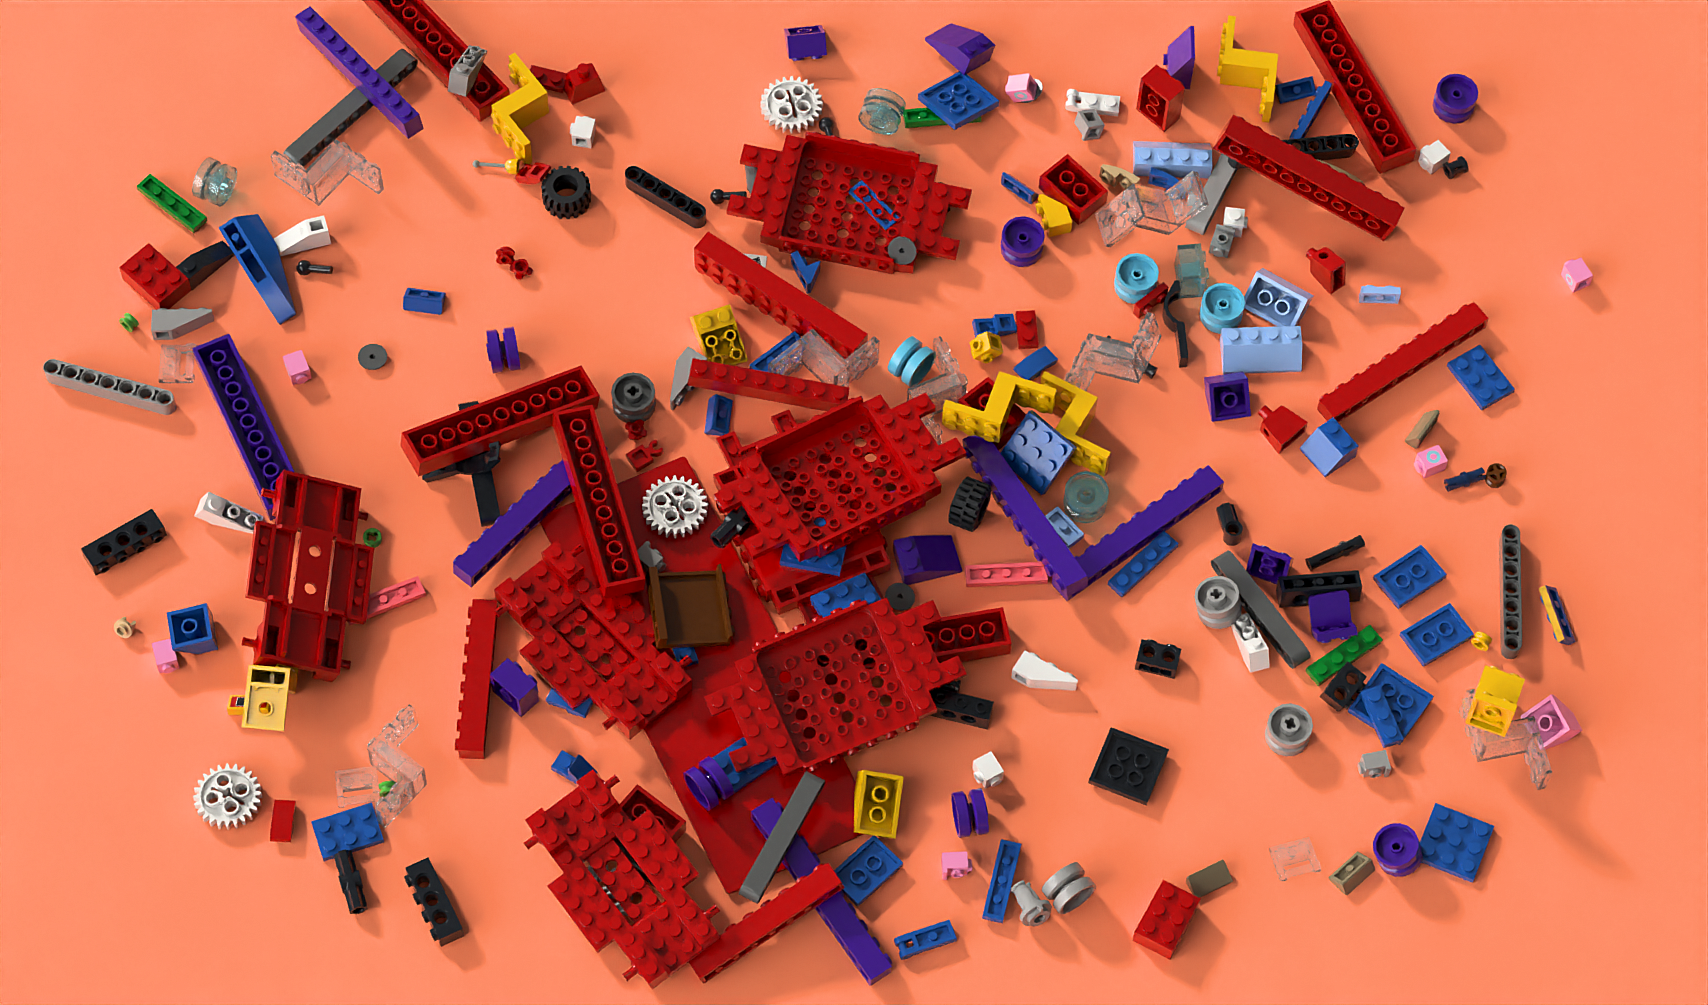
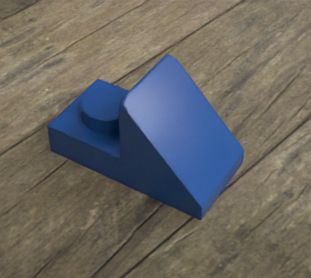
M795 251L791 253V265L806 293L809 294L820 273L821 261L808 265L805 257H801L799 252Z
M563 750L551 765L552 771L577 784L576 781L592 769L596 774L598 773L581 755L578 754L575 758Z

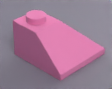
M1553 694L1521 715L1538 751L1567 742L1583 731L1574 713Z

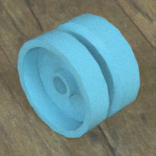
M1134 253L1123 257L1117 264L1114 280L1115 292L1119 298L1127 303L1135 304L1155 289L1159 276L1157 264L1145 254Z
M1216 283L1208 287L1203 294L1199 312L1200 321L1204 327L1218 334H1221L1222 328H1237L1241 324L1245 307L1244 295L1237 287L1227 283Z
M911 336L893 354L887 367L888 371L895 377L901 376V381L912 388L920 383L930 371L936 359V352L927 346L923 347L920 340Z

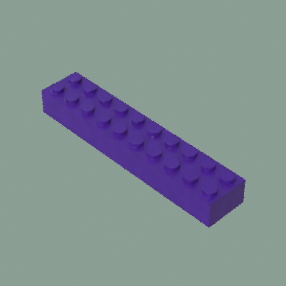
M226 334L196 346L192 350L195 361L271 521L276 519V516H272L273 501L271 498L261 496V490L265 488L274 491L276 479L282 471L294 472L237 348L230 334Z

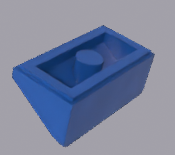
M1313 76L1275 85V92L1280 104L1313 96L1316 92Z
M1002 173L1001 185L1032 205L1039 197L1037 192L1009 173Z
M407 288L403 297V309L441 315L446 293Z
M718 394L709 398L705 434L722 436L729 433L733 400Z

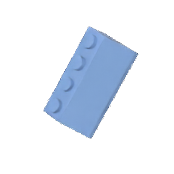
M1133 141V174L1136 176H1149L1153 167L1173 177L1209 178L1212 171L1210 143Z
M1301 326L1221 329L1219 341L1223 374L1302 371Z

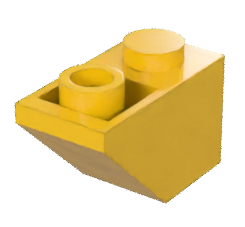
M1043 194L1039 195L1038 203L1035 204L1038 215L1041 214L1042 216L1041 225L1044 231H1047L1048 237L1070 233L1072 220L1067 206Z

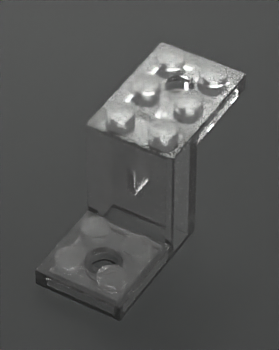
M337 139L306 170L302 165L292 162L284 153L280 154L275 150L270 155L274 176L318 206L348 175H351L378 195L384 190L381 168L376 163L366 160L361 153L351 150L350 146L345 142L341 143Z
M1192 171L1167 191L1133 183L1094 214L1104 245L1112 247L1136 227L1170 235L1209 204L1198 172Z
M1147 312L1145 318L1140 321L1139 330L1133 336L1131 343L1088 333L1086 339L1081 343L1078 355L1073 359L1070 371L1065 375V381L1087 391L1095 373L1139 384L1162 337L1155 314Z
M812 328L768 364V372L789 376L793 372H798L804 365L823 383L849 387L850 383L860 379L868 368H873L877 365L880 341L874 336L848 358L844 359Z
M941 336L933 339V351L936 352L934 363L941 375L912 386L907 391V401L926 392L935 405L936 411L921 418V420L938 445L942 444L941 435L943 431L939 423H935L934 415L943 412L945 400L958 403V399L967 393L966 388L968 384L966 375L964 373L961 374L957 359L953 358L950 354L949 344L944 342Z
M1475 688L1466 690L1465 696L1462 698V704L1459 706L1460 717L1464 718L1465 721L1476 693ZM1534 716L1512 720L1505 737L1469 724L1465 725L1466 736L1470 737L1472 742L1470 745L1473 756L1476 755L1477 762L1524 753L1525 763L1531 769L1530 778L1532 783L1536 785L1537 790L1546 788L1552 775V770Z
M410 704L406 708H401L396 714V718L391 723L388 722L382 728L381 733L377 737H373L367 744L370 764L390 781L396 782L391 787L390 793L386 797H381L376 803L377 820L384 829L427 785L424 768L398 747L419 725L416 709Z

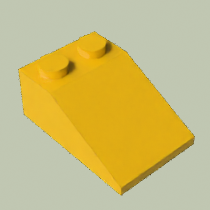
M867 770L857 772L854 792V833L896 839L904 776Z

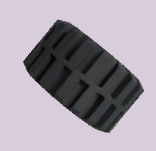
M559 166L558 170L554 168L551 170V174L547 173L542 181L543 204L545 209L550 211L551 215H558L560 219L562 217L570 219L571 216L576 218L579 213H585V209L589 208V203L591 202L588 176L585 177L583 171L579 172L577 167L572 169L571 166H567V168ZM562 189H572L576 191L573 195L570 196H561L557 194V192H559Z
M967 476L960 483L952 500L948 515L949 523L970 532L975 531L987 510L991 497V486Z

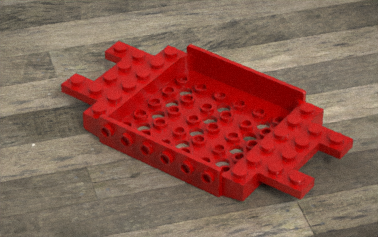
M806 132L805 138L786 135L782 151L744 144L740 164L757 167L758 169L750 198L731 194L727 215L764 222L760 234V243L779 248V252L791 254L798 251L804 257L893 274L894 272L913 274L918 253L956 261L960 240L942 237L948 207L968 210L972 189L935 182L938 165L921 162L920 154L914 151L897 150L894 147H882L875 143H862L855 139H842L835 135H822L819 132ZM819 171L823 174V178L816 180L812 177V174ZM851 180H862L876 194L878 200L883 201L885 204H893L895 209L890 215L869 193L868 187L861 185L853 191L872 211L874 217L879 218L881 221L884 219L894 220L896 223L885 231L865 210L863 203H847L846 198L850 196L848 192L852 188L850 185ZM890 187H897L899 193L891 195L888 189ZM811 188H816L819 194L813 197L808 194V191ZM869 195L871 197V201L865 202L863 200V197ZM812 205L815 210L812 213H806L804 207ZM880 209L882 213L878 215L876 210ZM848 212L852 214L853 218L850 221H845L841 216ZM894 213L899 217L898 219L893 217ZM802 222H808L811 227L808 230H802L799 225ZM844 229L849 234L847 237L841 238L837 234L838 231ZM878 237H883L887 242L885 245L880 246L876 244L875 240ZM906 237L914 242L917 254L911 263L900 265L890 258L888 246L894 238Z
M926 392L890 409L881 394L863 402L862 396L849 399L840 406H834L821 415H815L804 423H798L792 429L785 432L782 431L769 440L761 441L755 446V455L740 461V471L745 479L715 493L714 499L723 513L742 505L759 533L743 540V545L753 560L788 544L798 561L801 562L814 556L821 558L925 507L927 501L941 493L942 484L934 472L966 457V451L956 437L938 445L921 418L935 412L936 407ZM857 439H864L866 445L863 447L856 446L855 441ZM867 454H874L876 460L868 462L865 460V456ZM822 456H829L831 462L823 464L820 462V458ZM883 469L886 471V475L878 477L875 475V471ZM832 471H839L841 477L833 479L830 477V473ZM787 473H794L796 478L793 481H788L784 476ZM893 484L897 489L894 492H887L885 486ZM848 486L851 488V492L849 494H842L840 488ZM797 488H803L806 493L803 496H797L794 491ZM858 501L861 503V507L856 510L852 509L850 503ZM807 503H813L816 508L814 511H806L804 506ZM817 518H823L826 524L818 527L814 524V521Z
M790 410L771 416V421L777 434L790 430L796 425ZM735 431L717 437L716 443L729 467L713 474L718 492L744 480L745 477L740 471V461L755 455L756 445L763 440L775 437L777 434L742 447ZM822 456L820 462L828 464L831 462V458L829 456ZM832 471L830 477L838 479L841 477V473L839 471ZM787 473L784 478L789 481L791 477L796 475L794 473ZM842 486L840 492L842 494H849L851 488ZM797 488L794 493L797 496H803L806 491L803 488ZM853 501L850 503V507L855 510L859 509L861 503ZM716 502V506H717V509H718L719 513H720V514L723 513L722 510L720 509V507L718 506L717 502ZM807 503L804 506L806 511L810 509L815 510L816 508L813 503ZM730 511L723 513L724 516L726 517ZM752 521L749 528L742 535H737L733 539L735 546H739L742 551L740 553L744 564L748 563L750 569L748 571L753 581L756 580L758 584L757 591L760 597H764L766 602L772 600L779 615L798 608L805 624L812 623L811 620L819 615L810 601V596L864 572L880 598L884 599L874 577L890 571L891 562L886 553L887 541L879 529L847 544L840 576L780 565L783 546L753 560L743 545V540L759 533Z
M887 597L869 605L866 600L861 601L859 599L850 603V607L843 610L841 607L834 609L830 612L831 615L824 618L822 615L815 617L811 620L812 623L805 626L804 624L796 625L792 628L793 631L786 634L785 632L777 633L773 636L774 639L767 642L766 640L758 641L754 644L755 647L752 648L751 655L734 661L741 681L706 695L704 699L712 717L732 709L747 743L746 746L728 753L736 773L774 757L783 777L802 770L804 774L806 771L812 773L821 769L826 764L831 765L840 761V758L847 755L853 756L859 753L861 749L874 747L880 741L893 739L901 732L914 730L919 725L921 719L936 713L937 708L930 695V691L963 678L967 674L959 656L939 663L928 640L924 627L941 620L934 600L895 616ZM858 640H864L867 643V648L859 651L856 649L855 643ZM820 656H826L829 659V664L821 667L818 665L817 659ZM872 658L876 663L873 669H866L863 665L865 659ZM782 672H788L791 675V680L783 683L779 680V675ZM827 675H835L837 683L835 685H828L825 682ZM881 677L884 681L883 686L875 688L871 683L872 679ZM792 690L799 693V699L794 702L789 701L787 698L788 692ZM837 693L844 694L846 697L845 702L842 704L835 703L833 700L834 695ZM884 695L890 696L892 699V703L888 707L880 704V698ZM797 710H806L807 718L805 720H798L795 716ZM844 712H851L854 715L853 721L850 723L844 722L842 714ZM813 728L816 732L815 737L812 739L805 738L804 730Z

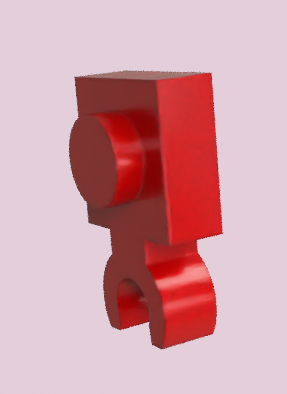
M657 440L651 441L647 448L642 444L626 453V459L636 472L654 463L652 457H659L663 454V448L653 449L658 445Z

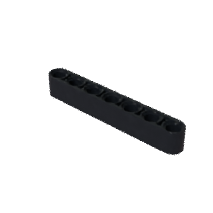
M1353 134L1281 140L1287 144L1294 145L1303 153L1310 154L1315 159L1321 161L1349 158L1359 145L1358 138ZM1228 157V163L1231 167L1236 169L1248 168Z
M478 400L458 404L459 411L479 404ZM492 470L484 474L471 475L481 527L494 525L496 519L500 516Z

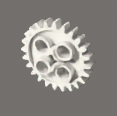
M790 76V80L783 77L782 82L775 79V85L769 83V89L765 88L764 94L761 95L760 107L761 114H764V120H769V126L775 124V130L782 127L783 133L786 129H789L792 134L794 129H797L800 133L801 127L808 130V124L814 126V120L818 121L819 115L822 114L823 102L822 95H819V89H814V83L808 85V79L801 82L800 77L794 80L793 76ZM786 91H789V93H790L792 106L794 107V113H795V115H796L797 118H794V116H793L792 106H791V103L789 102V96H788V94H787Z
M674 475L671 481L666 476L665 482L658 479V486L651 484V490H646L647 497H643L644 504H642V510L644 511L643 517L647 518L646 524H652V531L658 528L659 535L663 531L666 532L667 538L670 533H673L674 538L677 537L678 533L685 537L686 531L692 534V528L698 530V523L703 524V517H707L708 503H705L707 502V496H703L704 490H698V483L692 486V479L684 482V476L677 480L676 475ZM675 493H682L683 495H681V496H676V495H674V494H675ZM658 502L666 503L664 505H657ZM687 508L693 509L690 512L685 511ZM670 517L675 518L674 521H668L667 519Z
M226 763L225 769L218 765V771L210 768V775L203 773L204 781H197L200 787H194L196 795H193V799L196 801L194 803L195 809H199L197 813L199 816H203L204 822L210 820L209 824L211 827L217 823L218 829L226 825L227 830H229L231 824H234L237 829L238 822L246 825L245 818L253 819L251 812L258 813L256 806H261L259 798H262V793L260 792V784H257L258 779L253 777L252 771L246 773L244 766L238 770L237 764L230 768L229 764ZM222 781H228V782H229V783H228L227 785H225V786H220V785H219ZM240 790H247L243 795L237 794ZM212 798L218 799L215 803H209ZM236 807L235 811L227 812L228 808Z

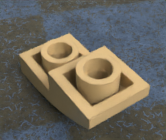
M1103 164L1100 167L1099 177L1104 183L1110 184L1113 187L1120 183L1124 189L1130 190L1132 193L1139 189L1140 178L1116 166Z

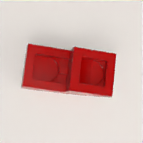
M535 162L534 165L525 163L515 176V179L518 183L538 184L552 167L539 162Z
M296 800L274 801L270 842H291Z

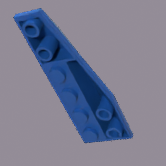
M258 214L238 216L220 226L219 230L277 322L281 325L296 315L278 246Z

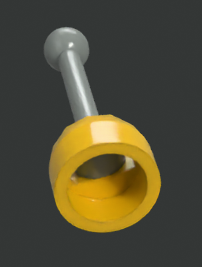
M509 159L505 164L484 163L478 160H474L472 163L475 168L479 166L505 168L510 174H517L520 168L519 159Z

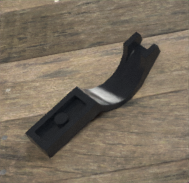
M1175 280L1165 297L1162 318L1170 331L1175 333L1179 368L1187 367L1188 363L1185 323L1175 319L1168 310V306L1173 301L1179 299V292L1181 290L1180 280Z
M499 441L490 443V450L488 452L422 475V480L428 483L457 474L478 475L489 472L500 462L499 451L501 443Z

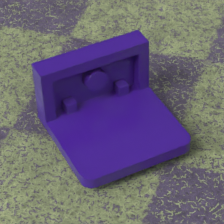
M1346 590L1308 597L1311 632L1318 642L1328 643L1332 639H1350L1353 635H1358L1357 627L1351 620L1349 593Z

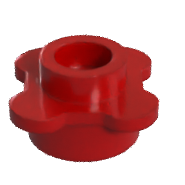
M503 246L496 250V262L498 264L511 265L515 262V251L512 248Z
M525 259L516 260L509 267L510 271L514 272L517 280H522L524 276L531 275L533 269L529 267Z
M639 419L636 422H627L625 424L630 440H639L647 435V430L643 426V420Z

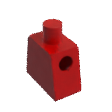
M581 63L577 68L567 72L564 91L572 105L605 92L602 81L592 63Z
M1323 247L1319 251L1315 248H1310L1307 251L1306 257L1310 260L1311 274L1330 295L1345 285L1346 262L1327 247Z
M1265 405L1258 412V415L1264 419L1261 423L1260 431L1278 454L1283 452L1306 432L1308 422L1285 406L1281 405L1275 411H1272Z

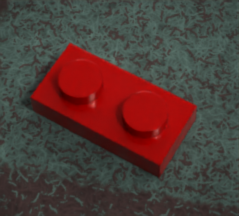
M531 65V73L544 89L559 93L564 92L567 73Z
M1162 282L1135 303L1133 314L1138 319L1143 315H1148L1155 305L1164 302L1169 287Z
M1035 310L1015 311L1018 349L1038 348Z

